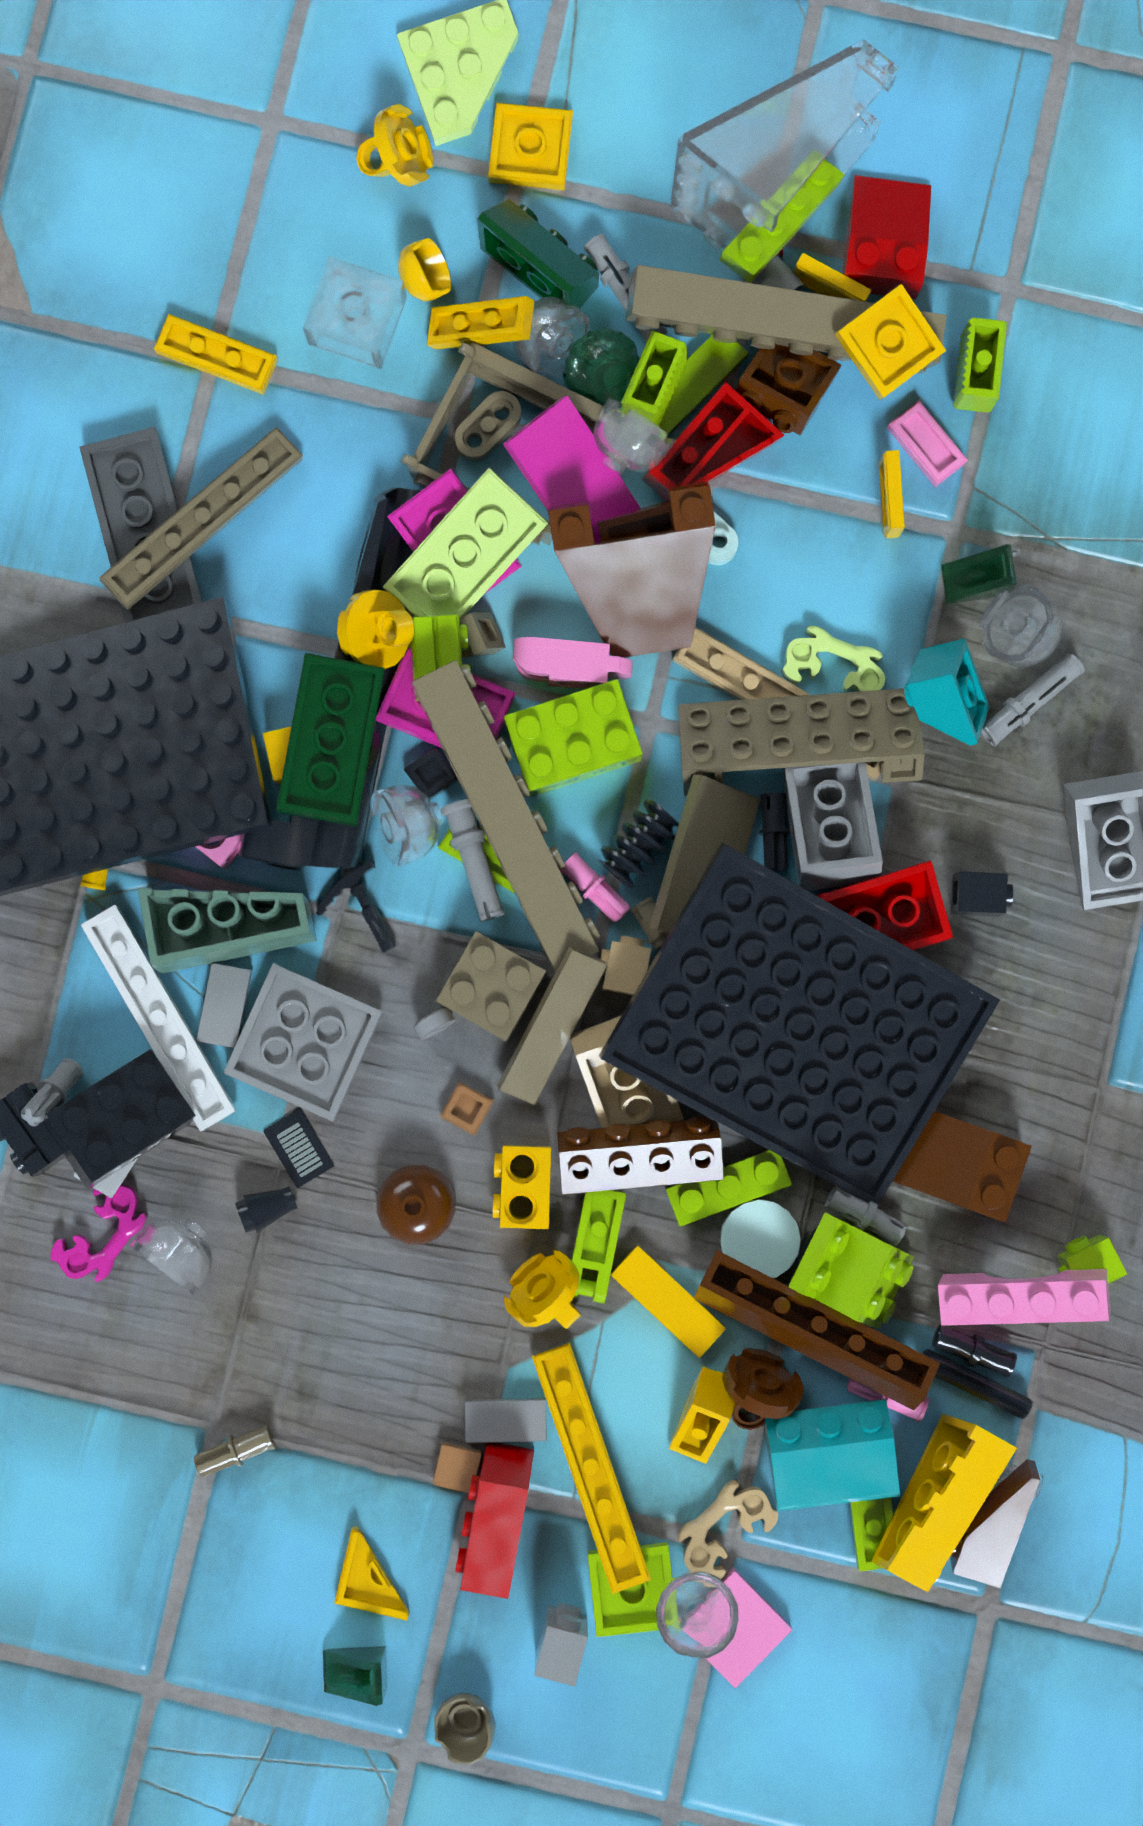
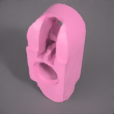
M520 637L514 640L512 660L515 662L518 672L525 679L548 682V686L588 689L596 684L606 683L607 679L631 678L633 668L632 660L618 656H609L610 644L540 637Z

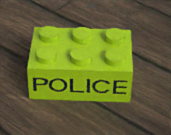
M618 679L503 716L523 780L530 793L529 798L640 762L643 754Z

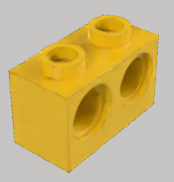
M503 1145L502 1154L495 1153L494 1178H501V1194H493V1218H500V1228L549 1229L551 1146ZM526 1155L532 1159L534 1171L530 1176L521 1178L512 1172L511 1162L516 1156ZM516 1196H526L533 1204V1211L527 1217H516L510 1210V1201Z

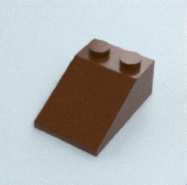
M934 1111L893 1182L1006 1223L1032 1146Z

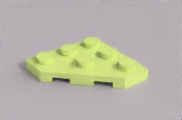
M495 0L397 34L401 52L435 146L472 134L478 122V116L486 100H489L510 52H513L519 40L518 30L507 0Z

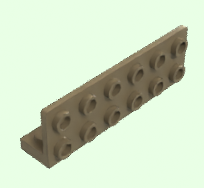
M904 689L688 703L678 706L684 796L688 794L693 774L703 775L723 783V772L881 761L882 783L922 780L925 752L921 721L918 719L914 706L910 707L907 704Z

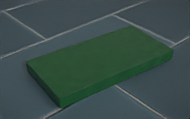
M305 653L276 812L357 826L385 668Z

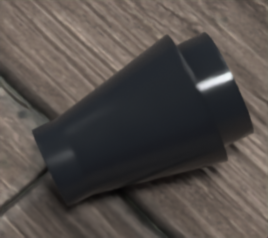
M290 1186L278 1190L243 1195V1200L235 1202L246 1233L252 1230H256V1233H258L285 1214L298 1209Z

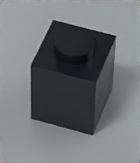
M959 871L953 874L951 914L997 917L1006 914L1007 907L1011 908L1013 903V885L1007 884L1008 874Z

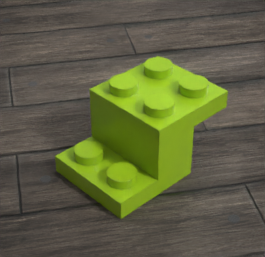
M825 1212L788 1287L802 1295L816 1299L857 1322L879 1329L882 1323L885 1324L889 1321L894 1312L896 1302L893 1299L899 1287H904L912 1275L913 1265H911L914 1256Z

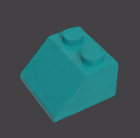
M966 639L920 649L914 666L911 667L908 681L904 685L907 704L910 707L914 706L920 721L970 746L978 744L989 711V704Z

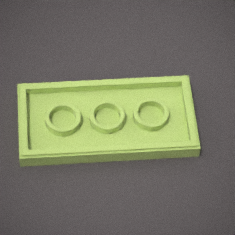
M489 467L384 584L383 588L398 598L402 605L415 617L458 615L460 619L465 616L545 528L548 521Z

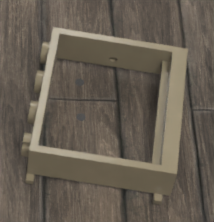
M474 342L471 345L462 343L458 352L465 355L457 373L414 456L404 454L401 463L408 466L410 476L414 478L413 483L422 490L442 476V474L426 467V464L472 375L543 410H546L561 397L568 396L600 446L610 427L614 428L617 419L613 417L612 410ZM549 520L545 528L531 542L532 544L539 545L540 542H543L550 546L552 534Z

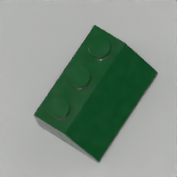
M508 199L482 212L477 218L480 249L567 321H570L599 287V272L597 271L596 264L585 254L581 253L578 256L568 248L566 239L554 229L548 231L540 225L537 216L527 206L523 204L517 206Z

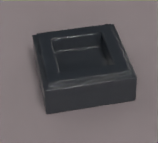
M436 746L404 768L405 773L427 803L458 781L453 769Z

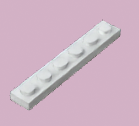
M113 905L81 924L158 1060L196 1116L193 1120L200 1132L236 1112V1107L157 971L151 966L150 959L119 906Z

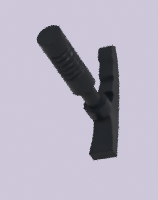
M370 860L341 878L323 898L316 914L319 916L323 915L327 911V907L334 902V898L342 895L344 889L350 888L349 891L352 897H356L362 907L361 913L369 928H371L370 930L376 942H378L382 953H385L395 948L396 944L390 933H388V929H386L387 927L383 919H381L376 906L371 904L365 892L367 889L363 883L359 884L365 874L376 868L373 861Z

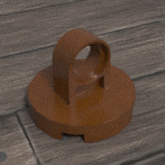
M754 1348L743 1349L741 1355L735 1356L733 1354L730 1356L724 1368L722 1380L725 1390L735 1401L732 1418L738 1427L747 1430L758 1429L765 1424V1418L780 1419L788 1417L797 1409L803 1397V1383L796 1371L791 1375L782 1367L785 1360L779 1356ZM743 1407L745 1410L753 1414H745L741 1412L739 1409Z

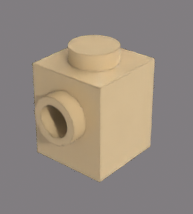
M621 936L620 942H611L610 950L602 949L600 959L607 964L604 971L605 978L602 990L634 995L647 972L651 948L643 947L644 940Z

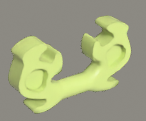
M809 626L806 629V633L814 638L792 640L786 649L785 666L781 672L792 683L799 684L802 680L798 670H809L810 678L814 679L820 670L822 662L817 658L816 654L819 652H830L850 660L857 667V672H849L844 679L843 691H847L850 687H853L857 692L881 690L885 684L883 671L870 660L880 661L883 657L881 652L872 647L855 646L834 638L818 626Z

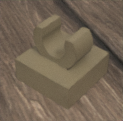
M472 612L459 619L461 625L466 624L468 642L470 645L467 650L461 652L462 657L491 655L506 648L491 612Z

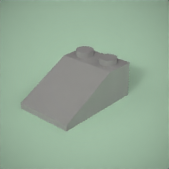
M1143 771L1063 784L1066 821L1082 908L1088 910L1143 901Z

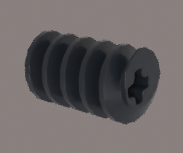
M646 799L643 803L648 815L640 811L633 813L637 826L630 823L622 825L626 838L617 834L611 837L616 849L603 846L600 849L605 861L599 859L598 861L616 879L631 889L635 885L629 875L634 873L644 877L646 874L640 863L644 861L654 866L656 861L651 851L654 849L665 854L667 850L661 840L666 838L674 842L676 835L673 827L679 826V823L667 811L650 799Z

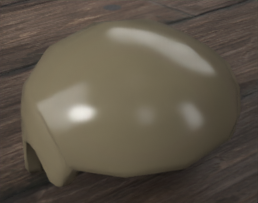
M457 1693L444 1700L434 1717L435 1741L445 1748L448 1759L453 1763L470 1765L484 1758L493 1743L496 1729L494 1714L490 1707L477 1695L470 1693Z

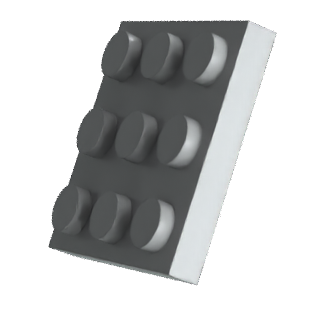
M272 963L223 1073L334 1122L383 1011Z

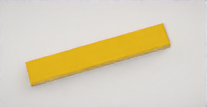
M570 1342L533 1355L532 1359L612 1594L650 1581V1574Z

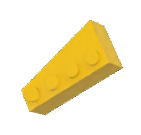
M942 1413L871 1562L928 1592L939 1579L943 1567L1017 1450V1447L978 1425Z

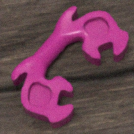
M120 1185L112 1198L106 1196L104 1206L98 1205L94 1207L96 1214L104 1219H109L113 1216L119 1219L117 1230L100 1252L92 1254L90 1252L92 1243L88 1238L80 1234L73 1236L75 1246L69 1250L66 1248L65 1238L55 1242L50 1254L51 1260L59 1264L67 1277L78 1279L98 1269L94 1281L99 1282L110 1274L116 1257L129 1239L144 1227L148 1218V1214L143 1213L135 1220L139 1201L137 1192L131 1187ZM96 1189L93 1190L94 1196L103 1194Z

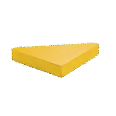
M353 1526L334 1604L407 1621L409 1609L360 1528Z

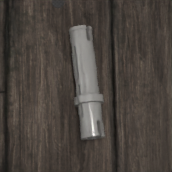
M604 233L599 234L585 244L584 250L589 254L602 274L600 280L603 285L611 288L625 309V312H627L631 276L628 273L630 267L626 261L619 259L608 243ZM606 261H608V262L610 263V265H611L612 268L614 269L616 275H617L618 278L621 280V282L623 283V285L620 284V282H619L618 279L616 278L614 272H613L612 269L609 267V265L607 264ZM659 326V330L656 332L666 335L668 330L664 326ZM638 329L645 339V343H647L651 331Z
M1067 653L1064 658L1040 676L1016 698H1008L1003 703L1004 708L984 723L981 735L987 743L995 747L1018 726L1024 727L1028 724L1032 714L1085 672L1080 660L1073 654Z

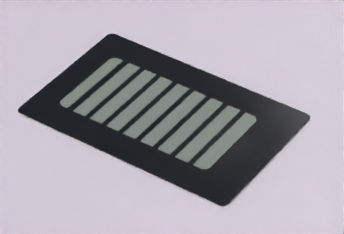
M297 1109L263 1130L296 1188L301 1187L334 1167L332 1160L301 1109Z

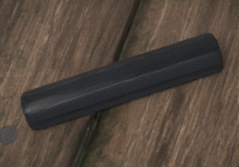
M930 1349L923 1351L922 1354L940 1363L935 1377L1020 1419H1025L1028 1416L1033 1404L1032 1400Z

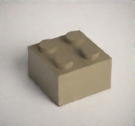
M476 931L436 1002L507 1042L544 979L546 971Z

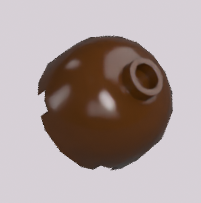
M425 1164L407 1165L393 1171L382 1182L376 1197V1213L382 1228L393 1239L408 1245L426 1244L438 1239L450 1227L456 1213V1195L450 1182L439 1170Z

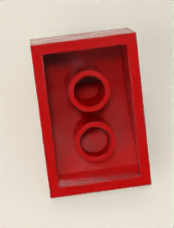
M854 176L842 266L843 275L871 289L870 294L885 296L902 284L911 299H917L924 283L928 252L931 185Z

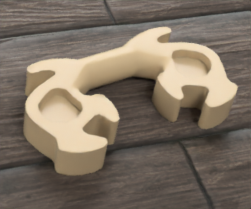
M735 1479L731 1480L722 1487L716 1500L698 1518L685 1523L680 1528L677 1534L679 1542L690 1537L683 1554L685 1565L693 1573L702 1576L706 1583L717 1582L726 1574L724 1566H714L717 1557L727 1558L725 1548L717 1540L705 1541L708 1530L726 1512L738 1509L740 1514L737 1519L742 1528L749 1533H753L752 1523L763 1519V1529L765 1532L771 1531L776 1525L778 1512L775 1508L771 1507L765 1492L761 1488L752 1486L734 1493L739 1483Z

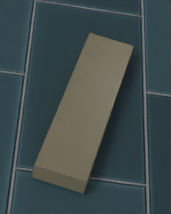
M568 947L497 1084L500 1091L535 1105L607 967L605 961L574 947Z

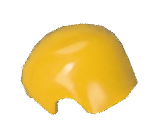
M426 238L416 241L403 248L398 259V274L401 284L412 297L421 301H432L451 291V276L441 250L432 239Z

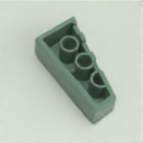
M138 888L150 964L161 974L317 941L310 902L303 893H233L222 890L200 892L189 891L188 889H172V891Z

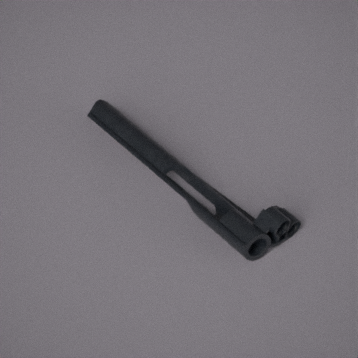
M392 487L383 491L374 499L358 560L351 597L366 590L387 591L383 588L384 584L413 553L387 516L421 491L420 489L410 490ZM338 641L334 658L355 662L350 655L344 654ZM398 663L395 666L384 669L377 714L397 671ZM375 720L357 826L291 815L289 823L271 820L272 827L242 835L239 856L291 870H300L301 866L326 868L358 866L361 861L387 725Z

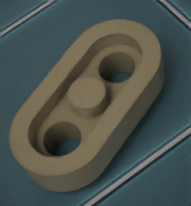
M498 391L489 395L456 429L455 445L458 453L469 461H481L487 458L518 427L522 416L521 405L518 399L506 391ZM499 410H506L509 413V417L505 420H498L495 414ZM478 437L482 440V443L479 447L473 448L468 445L469 439Z

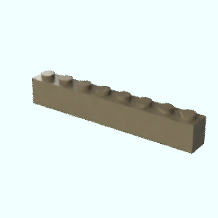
M637 265L631 273L625 320L636 322L635 327L642 330L658 331L659 326L675 328L674 334L680 336L697 337L698 332L713 334V340L723 343H736V339L740 338L752 340L751 346L756 348L774 349L775 344L790 346L789 352L794 354L812 355L813 350L828 352L827 358L832 360L850 361L851 358L834 334L874 303ZM920 311L943 345L947 315ZM941 355L917 373H925L927 368L939 364Z
M454 660L411 681L410 684L551 968L555 972L557 971L569 946L589 955L598 952L599 949L595 941L600 939V935L590 917L583 919L577 905L583 903L582 898L573 882L566 884L560 872L561 869L565 868V864L555 846L548 848L542 836L548 830L538 810L531 812L524 799L530 796L524 780L520 774L513 777L506 763L512 759V756L502 737L495 740L489 728V725L493 724L494 720L484 701L477 704L471 689L476 687V683L467 665L459 667L457 661Z

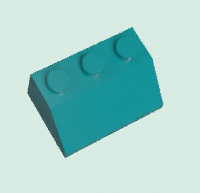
M886 1399L794 1411L788 1417L780 1419L765 1418V1439L777 1512L900 1496L894 1435Z

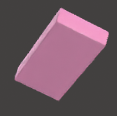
M920 401L913 404L887 426L890 433L935 488L968 461Z

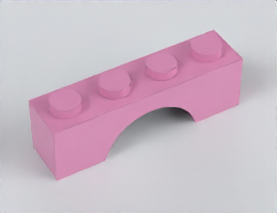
M1107 1269L1065 1270L1055 1275L1029 1279L996 1278L984 1273L943 1274L938 1283L941 1326L1109 1321L1111 1306Z

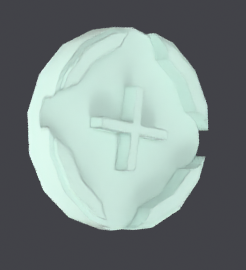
M760 1199L745 1202L730 1211L722 1224L720 1234L722 1253L771 1278L780 1276L792 1266L798 1256L801 1241L798 1225L789 1211L773 1201Z

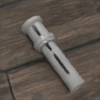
M468 799L442 807L440 809L441 815L446 816L453 837L450 844L455 851L460 852L480 916V922L494 919V916L500 917L505 913L502 910L482 846L486 836L483 830H479L474 811Z

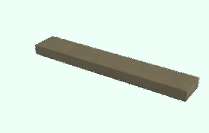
M275 427L99 577L100 582L128 610L301 462L303 455Z

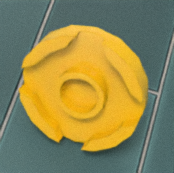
M401 104L391 105L379 111L375 117L374 137L367 139L360 145L356 156L357 165L365 175L385 177L391 174L400 184L407 187L415 186L429 179L430 175L426 174L427 169L433 167L434 161L431 144L423 126L415 127L407 117L413 114L409 108ZM377 147L382 163L375 170L371 166L370 155L373 149Z
M366 590L354 594L349 599L352 601L348 604L346 610L341 611L338 616L337 636L342 651L345 655H350L357 663L383 667L385 669L395 666L404 657L414 636V624L410 614L406 611L400 600L387 591Z
M553 1250L554 1255L547 1257L542 1253L534 1255L517 1269L509 1281L513 1289L509 1298L504 1295V1305L506 1311L524 1327H537L549 1323L555 1318L565 1329H568L581 1316V1313L571 1302L578 1289L579 1272L576 1265L560 1251Z

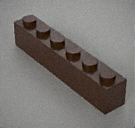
M718 1250L694 1296V1299L913 1411L925 1400L940 1365L939 1362L851 1319L813 1298L798 1293L787 1285Z

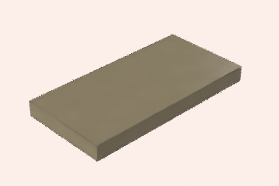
M693 774L649 926L650 929L669 934L721 842L745 855L761 799L706 776Z

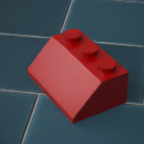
M931 860L816 895L912 950L953 938Z

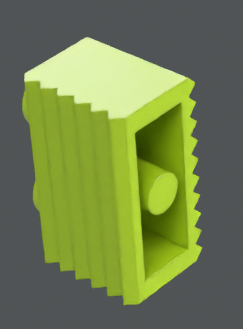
M974 317L967 322L960 335L961 341L958 351L960 355L957 359L959 363L957 365L958 371L955 381L957 385L954 389L956 392L953 397L955 401L952 404L955 409L988 413L993 410L996 402H998L1007 322Z
M651 331L621 401L622 417L654 431L659 429V423L662 422V416L665 415L666 408H668L669 401H671L672 394H674L675 387H677L678 380H680L681 373H683L684 366H686L687 347L685 342L656 331Z

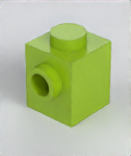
M1097 1235L1089 1240L1086 1236H1081L1065 1244L1066 1251L1057 1255L1061 1264L1057 1268L1058 1273L1065 1270L1107 1269L1108 1283L1127 1275L1109 1237Z

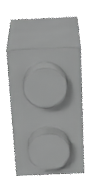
M559 1603L557 1607L548 1605L536 1650L534 1676L575 1687L588 1639L587 1616L581 1614L582 1610L580 1608L565 1603Z

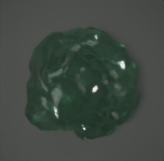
M605 327L588 331L580 339L573 342L569 349L563 372L566 388L613 412L622 407L621 401L640 359L636 344L621 331L617 332Z

